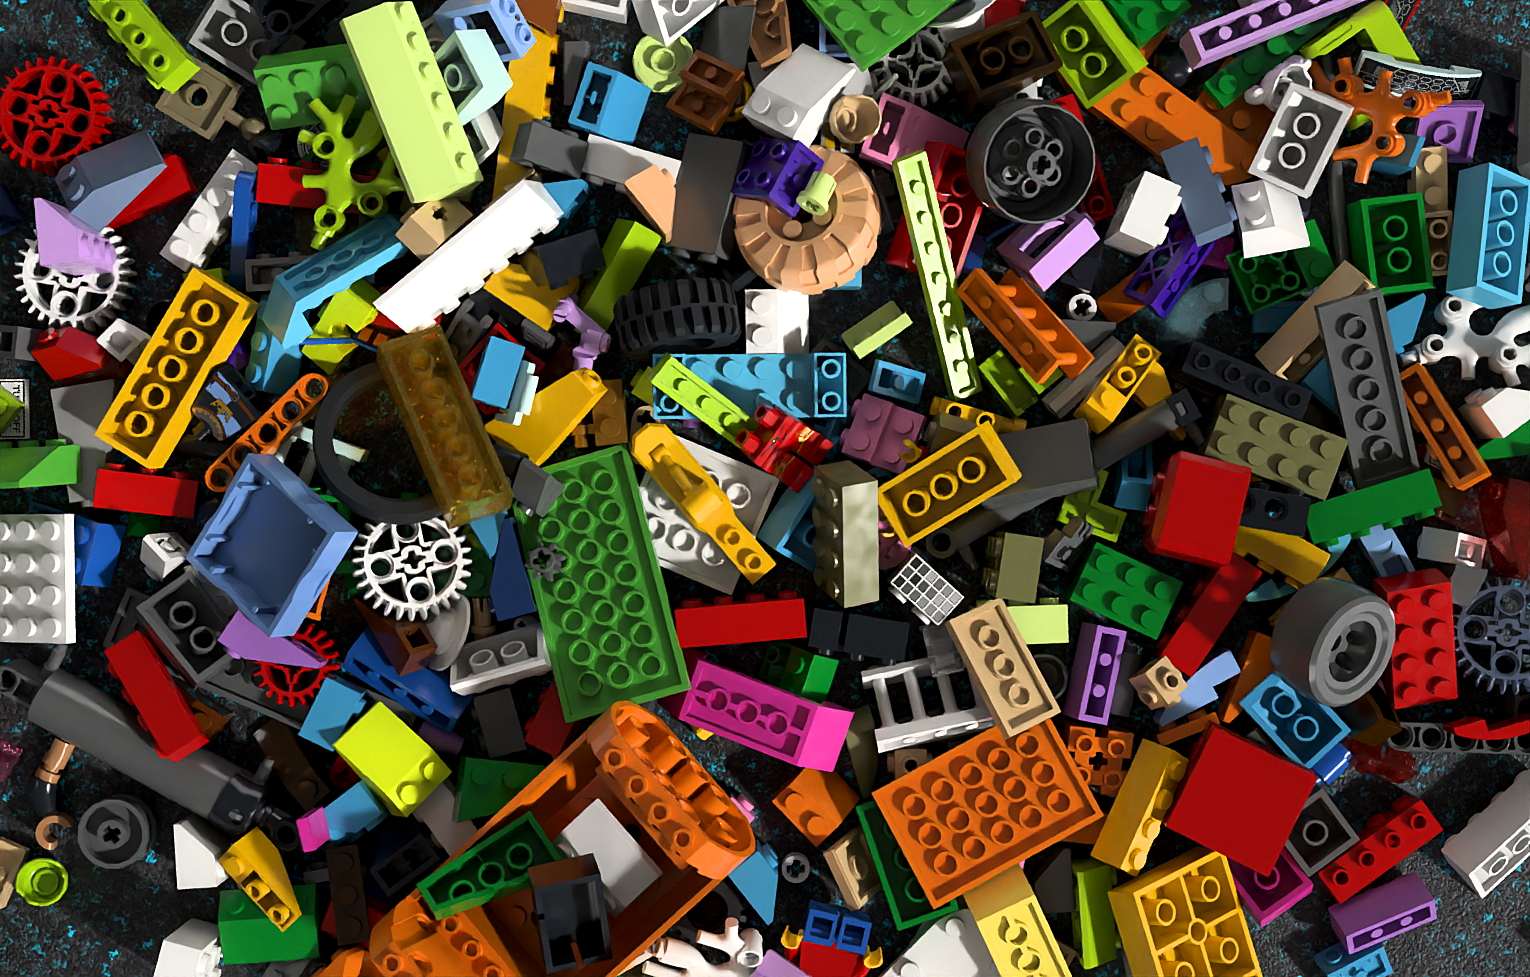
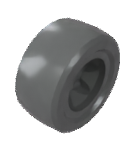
M1036 98L1010 100L988 112L974 128L968 141L965 156L966 174L977 198L993 213L1018 223H1046L1065 216L1086 195L1095 170V149L1091 135L1084 124L1068 109L1054 102ZM1032 131H1035L1038 135L1035 143H1030L1028 139ZM1015 142L1017 151L1014 155H1009L1007 148L1011 143ZM1049 146L1051 148V153L1047 151ZM1039 159L1038 166L1032 168V163ZM1013 167L1015 169V176L1013 179L1007 180L1005 176L1006 170ZM1032 180L1034 186L1025 190V183Z
M1334 577L1316 579L1297 591L1286 604L1277 620L1270 644V659L1273 670L1286 685L1304 697L1326 706H1345L1370 690L1385 670L1392 655L1395 642L1396 624L1393 611L1387 602L1363 586Z

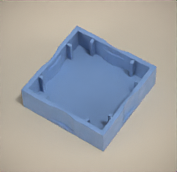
M248 453L226 489L219 508L207 521L185 558L214 586L227 593L236 603L239 610L269 638L294 636L359 531L274 455Z

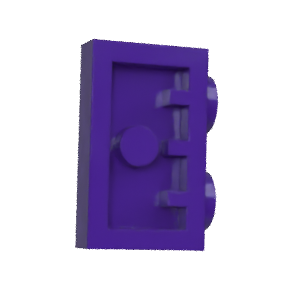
M761 138L752 148L751 156L746 166L738 174L732 193L738 197L766 199L786 217L795 218L800 208L796 202L799 192L805 190L813 172L820 171L824 161L799 140Z

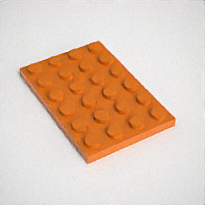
M1050 718L1004 740L997 725L871 793L933 909L940 907L1104 816Z

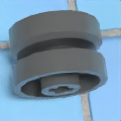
M120 792L93 804L83 814L78 825V843L82 853L93 864L105 869H120L144 857L156 846L161 834V819L156 807L146 797L134 792Z

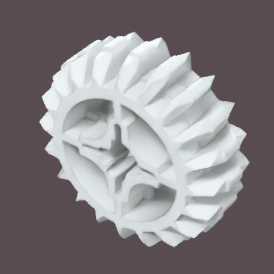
M926 26L925 31L919 30L904 41H911L910 51L907 54L891 58L889 57L891 52H889L873 64L874 66L881 67L873 71L876 78L883 77L878 82V88L892 76L889 68H894V71L902 72L906 76L908 87L896 80L887 90V94L893 95L895 93L898 95L897 98L902 100L907 98L908 102L912 104L915 103V99H918L921 107L926 106V96L928 95L930 100L935 103L939 99L936 90L941 94H946L948 88L944 83H953L941 60L947 49V42H940L941 36L938 31L935 35L931 34L933 27ZM921 44L928 45L935 52L939 61H935L933 57L926 56L922 51ZM914 52H916L915 59L918 60L917 64L921 63L922 65H919L913 78V70L910 69L911 65L907 66V64L910 63ZM932 71H939L938 77L931 84L917 88L921 75L931 74Z

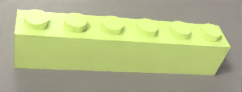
M385 2L342 19L339 24L411 204L463 197L483 182V176L413 2Z

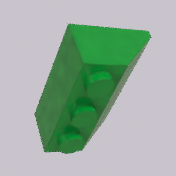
M316 884L292 886L302 915L283 933L243 889L220 891L218 927L224 964L321 958L323 930L320 928L323 923L325 897Z

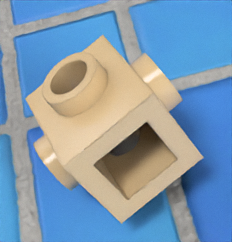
M1166 655L1149 661L1128 679L1137 690L1141 701L1148 705L1151 710L1162 706L1165 709L1171 708L1182 699L1179 694L1188 687L1182 678L1181 672L1173 666Z
M924 744L892 750V753H887V772L893 773L894 780L914 770L905 768L908 760H915L917 762L916 768L933 759L932 753H927Z

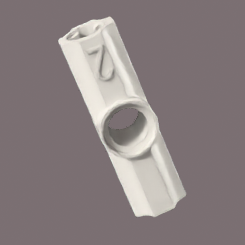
M1113 335L1105 339L1091 353L1095 358L1074 381H1071L1064 374L1065 378L1041 399L1045 407L1057 419L1065 416L1079 401L1087 396L1125 346Z

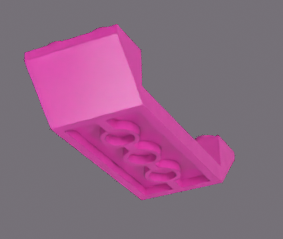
M681 648L692 689L659 698L657 703L681 721L795 766L830 772L834 771L855 711L826 700L821 704L706 660L707 654L692 648Z

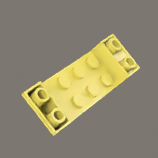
M1019 863L962 894L1001 977H1072L1037 898Z

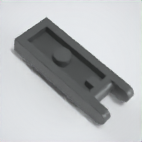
M470 298L462 303L428 361L429 365L444 371L453 378V371L482 340L493 322V318L489 315L484 316L479 321L470 313L475 304Z

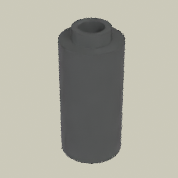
M1127 644L1123 646L1110 714L1130 717L1136 689L1128 679L1141 669L1144 655L1138 654L1139 647Z

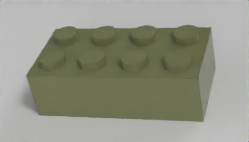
M1222 394L1218 395L1204 431L1203 438L1205 443L1199 445L1196 455L1252 468L1251 476L1282 488L1303 490L1305 497L1326 501L1349 440L1233 395Z
M850 460L814 466V478L812 479L811 487L815 496V508L812 510V519L816 530V538L813 539V550L816 555V568L813 571L815 583L843 608L879 601L878 480Z

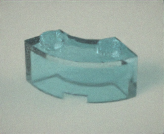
M1229 278L1212 279L1183 292L1165 319L1160 320L1156 334V343H1186L1195 341L1198 328L1205 318L1228 310Z

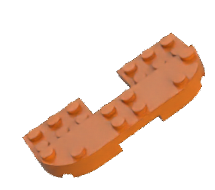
M1172 26L1139 50L1146 61ZM1229 55L1223 62V64L1220 66V68L1217 70V72H1219L1222 68H1224L1235 58L1232 55ZM1147 66L1143 67L1087 109L1100 120L1106 119L1154 155L1153 159L1162 166L1164 165L1160 152L1197 137L1201 147L1208 146L1214 161L1213 164L1209 165L1213 175L1220 174L1224 187L1239 185L1255 176L1248 173V170L1275 116V113L1264 104L1252 105L1247 103L1244 93L1222 111L1219 110L1204 90L1195 101H1192ZM1056 70V76L1067 93L1074 92L1059 70ZM1263 78L1257 81L1254 85H1260ZM1075 94L1077 102L1084 108H1086L1081 102V100L1078 98V96Z

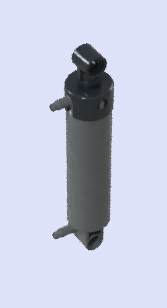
M57 644L42 668L23 658H14L0 666V693L29 709L27 719L35 725L208 820L211 825L238 840L257 826L266 836L270 837L271 842L278 850L284 852L292 851L301 843L296 820L303 816L304 813L297 810L288 812L277 804L271 803L276 790L275 785L267 780L275 762L272 757H265L256 774L244 767L237 766L203 746L177 763L166 757L162 759L153 748L152 742L155 741V738L151 731L146 732L138 722L136 716L140 712L137 709L59 667L66 654L67 644ZM9 671H11L14 674L15 680L12 679ZM286 826L292 828L295 835H291L286 830Z

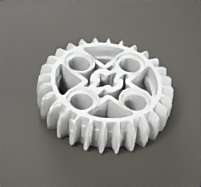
M105 227L101 231L111 241L116 251V262L113 264V272L110 273L112 283L106 289L102 285V279L108 273L88 274L79 278H72L68 273L49 268L48 274L42 277L40 273L38 240L25 239V242L30 246L29 250L18 251L25 257L24 262H15L16 266L23 268V272L14 275L15 278L23 280L24 284L16 287V290L27 293L20 301L25 304H32L28 312L34 315L39 314L37 319L39 322L47 323L49 321L48 327L54 329L71 326L84 332L85 327L87 331L95 332V322L98 326L105 328L108 326L105 317L116 320L118 317L114 313L115 309L126 311L121 301L122 299H133L126 293L127 288H136L135 284L128 282V277L136 276L137 272L128 270L127 266L135 263V260L124 257V255L131 249L127 246H119L123 238L118 235L112 236L114 233L113 229ZM35 229L33 232L37 237V229ZM39 283L54 286L50 304L44 299ZM68 288L78 290V293L70 292ZM92 293L107 296L106 300L97 309L89 312ZM69 299H73L75 308L68 314L65 310V305Z
M450 515L443 518V520L436 517L420 522L434 528L445 538L424 543L420 523L408 524L413 528L414 535L409 538H403L396 531L398 525L375 521L377 525L373 526L367 522L364 527L369 535L360 533L357 536L358 540L364 543V545H355L353 547V552L361 554V557H355L351 560V564L360 566V569L352 573L353 577L363 578L357 584V589L366 587L368 589L363 597L364 600L374 597L376 599L373 605L374 609L378 608L381 604L385 605V616L392 609L396 610V620H400L403 612L408 613L410 622H413L415 613L418 612L422 620H426L427 610H431L434 616H438L440 613L438 605L440 604L448 610L451 605L447 598L450 597L455 601L460 598L455 588L465 590L467 587L460 578H469L471 576V572L463 570V567L472 564V559L463 558V555L471 551V547H461L467 536L461 535L457 537L455 534L460 525L456 524L450 528L448 526L451 518ZM389 529L393 549L371 554L378 538ZM400 547H405V548L400 552L399 557H396V556L398 555V552H399V550H400ZM439 548L448 549L452 554V560L447 563L440 562L435 556V551ZM408 555H412L414 560H420L416 569H412L410 564H404ZM377 561L385 562L388 565L389 573L384 576H377L372 572L371 565ZM430 566L426 569L424 577H418L423 573L425 567ZM452 569L448 583L435 595L431 574ZM400 581L405 601L391 597L379 585ZM416 585L423 586L428 592V597L423 601H417L411 596L410 589Z

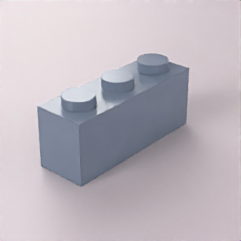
M1196 137L1160 152L1170 181L1181 186L1178 196L1182 197L1180 206L1197 247L1234 233L1233 221L1238 218L1231 201L1225 203L1221 193L1226 190L1220 174H1212L1209 165L1213 164L1214 161L1208 146L1201 147Z

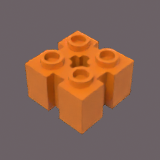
M1065 721L1062 740L1087 786L1089 787V784L1094 785V788L1100 794L1117 796L1128 773V770L1122 766L1123 758L1131 759L1134 733L1128 729L1102 726L1101 733H1095L1096 729L1090 724ZM1096 752H1099L1101 760L1096 765H1093L1089 758L1095 757Z

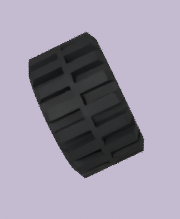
M729 876L711 890L719 893L727 903L725 914L718 920L707 922L699 920L689 910L671 926L673 932L677 930L678 938L681 941L686 939L693 947H696L697 944L702 945V950H709V946L696 942L698 931L701 929L713 934L725 933V921L729 917H734L738 920V935L740 934L747 918L748 900Z

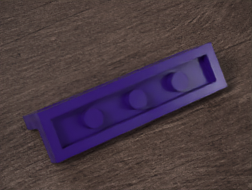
M1181 207L1168 224L1169 230L1161 245L1157 244L1155 249H1151L1123 290L1127 297L1146 305L1155 316L1163 320L1218 241L1216 239L1197 247ZM1188 226L1189 232L1185 238L1174 242V235L1177 230ZM1170 252L1171 258L1168 263L1156 268L1158 258ZM1152 279L1153 285L1146 295L1136 291L1142 282Z

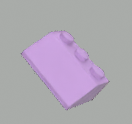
M34 198L39 262L41 266L75 276L113 272V264L116 262V251L106 236L70 213L68 208L43 198Z

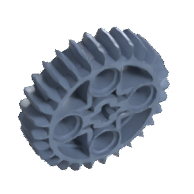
M1496 577L1493 587L1490 586L1487 580H1484L1482 591H1478L1471 605L1453 604V610L1458 613V615L1453 614V623L1455 624V657L1459 656L1460 658L1456 661V669L1463 666L1467 668L1463 675L1464 678L1474 674L1476 676L1475 686H1478L1482 680L1486 681V691L1490 692L1494 684L1499 685L1501 695L1504 694L1507 686H1511L1514 695L1518 694L1519 685H1523L1525 690L1530 692V670L1519 673L1522 654L1530 655V621L1525 620L1526 602L1530 604V590L1526 589V579L1522 581L1519 587L1515 586L1514 577H1510L1507 585H1502L1500 577ZM1494 598L1492 617L1470 615L1478 605ZM1505 598L1513 599L1516 601L1518 608L1514 611L1505 610L1502 608L1500 601ZM1471 625L1477 626L1481 630L1482 636L1476 639L1469 638L1465 634L1464 628ZM1503 630H1509L1510 636H1513L1510 642L1504 641V636L1501 635ZM1467 648L1489 651L1488 670L1474 660ZM1499 660H1506L1512 664L1513 672L1509 674L1501 673L1497 670L1495 663Z

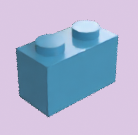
M337 676V679L325 678L298 734L332 752L335 751L332 744L350 728L354 717L359 718L368 702L364 699L367 690Z

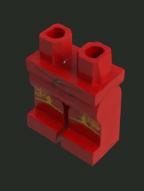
M760 403L753 416L760 424L753 433L746 428L742 429L736 436L735 442L753 463L778 478L796 493H799L814 473V469L789 449H792L813 465L819 466L834 443L820 431L776 404L771 407Z

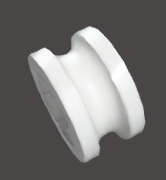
M1088 294L1075 295L1066 305V312L1071 320L1088 321L1094 317L1097 310L1095 300ZM1077 300H1081V303L1085 301L1088 303L1089 307L1086 309L1087 316L1082 317V313L1078 314V316L1075 314L1074 309L1077 307Z
M791 852L785 856L782 861V874L785 879L792 883H800L808 877L810 866L805 855L799 852ZM793 860H800V866L803 864L805 866L804 870L798 871V875H792L791 869L787 870V865H792Z

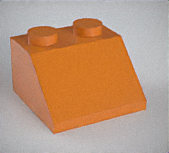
M805 767L797 770L772 794V802L815 847L842 823L861 798L835 770L830 772Z

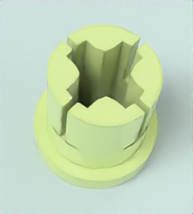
M821 171L813 172L805 190L799 192L796 198L797 204L811 214L825 215L829 208L828 201L837 185L835 179Z

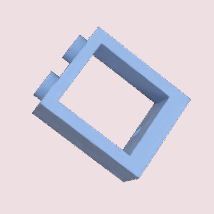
M446 0L433 14L445 38L448 39L455 30L477 29L469 15L488 11L506 42L494 45L502 62L521 59L537 41L515 0Z

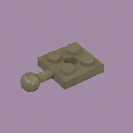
M192 55L190 56L201 69L174 94L165 89L155 105V108L212 142L225 120L241 129L242 136L248 142L255 137H261L267 132V127L261 119L256 117L246 119L232 110L245 88ZM199 89L206 90V102L200 106L194 105L192 101L194 92Z

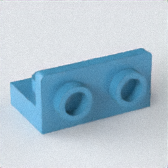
M1339 942L1313 956L1325 977H1386L1393 973L1385 949L1380 942L1350 955L1343 944Z

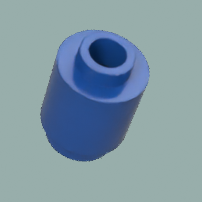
M1340 742L1310 768L1318 777L1315 782L1318 786L1322 782L1329 786L1348 767V761L1353 756Z

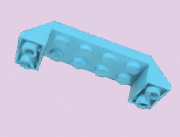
M387 212L382 218L372 220L324 248L322 252L315 253L275 277L262 320L284 349L302 343L307 336L313 334L302 312L319 306L324 299L336 292L345 291L353 282L364 276L374 274L382 265L393 259L403 257L410 250L395 236L403 226L399 221L403 215Z
M846 353L670 354L752 417L760 403L771 407L776 404L797 418L847 417ZM652 354V370L665 354ZM653 384V419H699Z

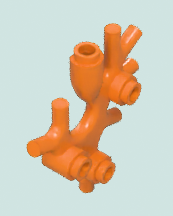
M1351 57L1338 59L1339 74L1333 80H1330L1323 72L1319 63L1314 61L1307 70L1314 81L1313 90L1327 94L1355 107L1346 126L1355 116L1360 114L1369 116L1373 123V131L1365 142L1334 149L1332 152L1334 162L1355 159L1358 165L1354 182L1367 184L1370 168L1377 157H1396L1403 152L1405 139L1395 129L1400 119L1406 116L1423 118L1430 112L1436 111L1437 106L1452 102L1449 90L1434 93L1432 90L1425 92L1409 90L1403 93L1401 97L1394 96L1390 92L1394 72L1380 70L1375 88L1371 92L1365 93L1363 80L1353 75ZM1346 82L1347 87L1345 91H1343L1342 87L1343 84ZM1415 99L1416 105L1411 109V101ZM1387 138L1388 145L1384 148L1383 142Z

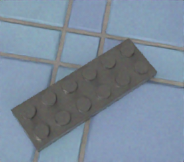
M1375 287L1315 305L1314 310L1342 436L1349 440L1345 450L1353 486L1360 490L1419 472L1417 454L1382 289Z

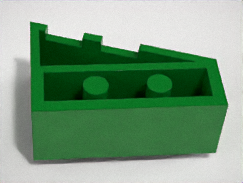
M460 756L452 821L458 823L497 814L548 765Z

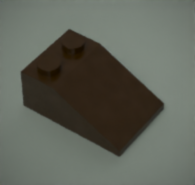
M1035 9L950 42L941 59L970 115L1000 103L1063 66V62Z

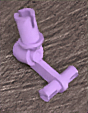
M569 293L557 302L553 318L557 322H563L566 319L582 332L580 344L572 351V355L575 357L573 371L584 367L592 370L593 360L597 359V355L601 352H608L611 334L606 333L603 328L576 306L579 300L578 296L575 293Z

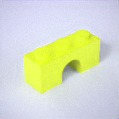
M363 278L358 279L345 291L336 292L332 295V300L326 303L317 315L320 318L319 322L311 327L313 334L306 338L350 337L351 334L346 325L357 333L373 322L378 315L379 310L373 302L381 297L382 294ZM355 343L304 345L301 352L331 376L349 362L358 345Z

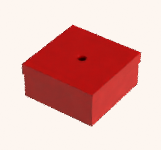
M1208 720L1189 758L1186 773L1178 784L1173 796V802L1170 808L1167 809L1162 823L1167 828L1269 877L1318 777L1314 774L1313 770Z

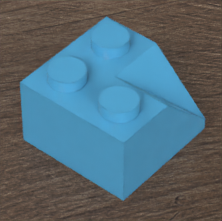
M362 780L324 808L331 837L328 840L336 846H339L345 840L350 845L365 833L362 830L363 827L370 831L390 815L387 808Z

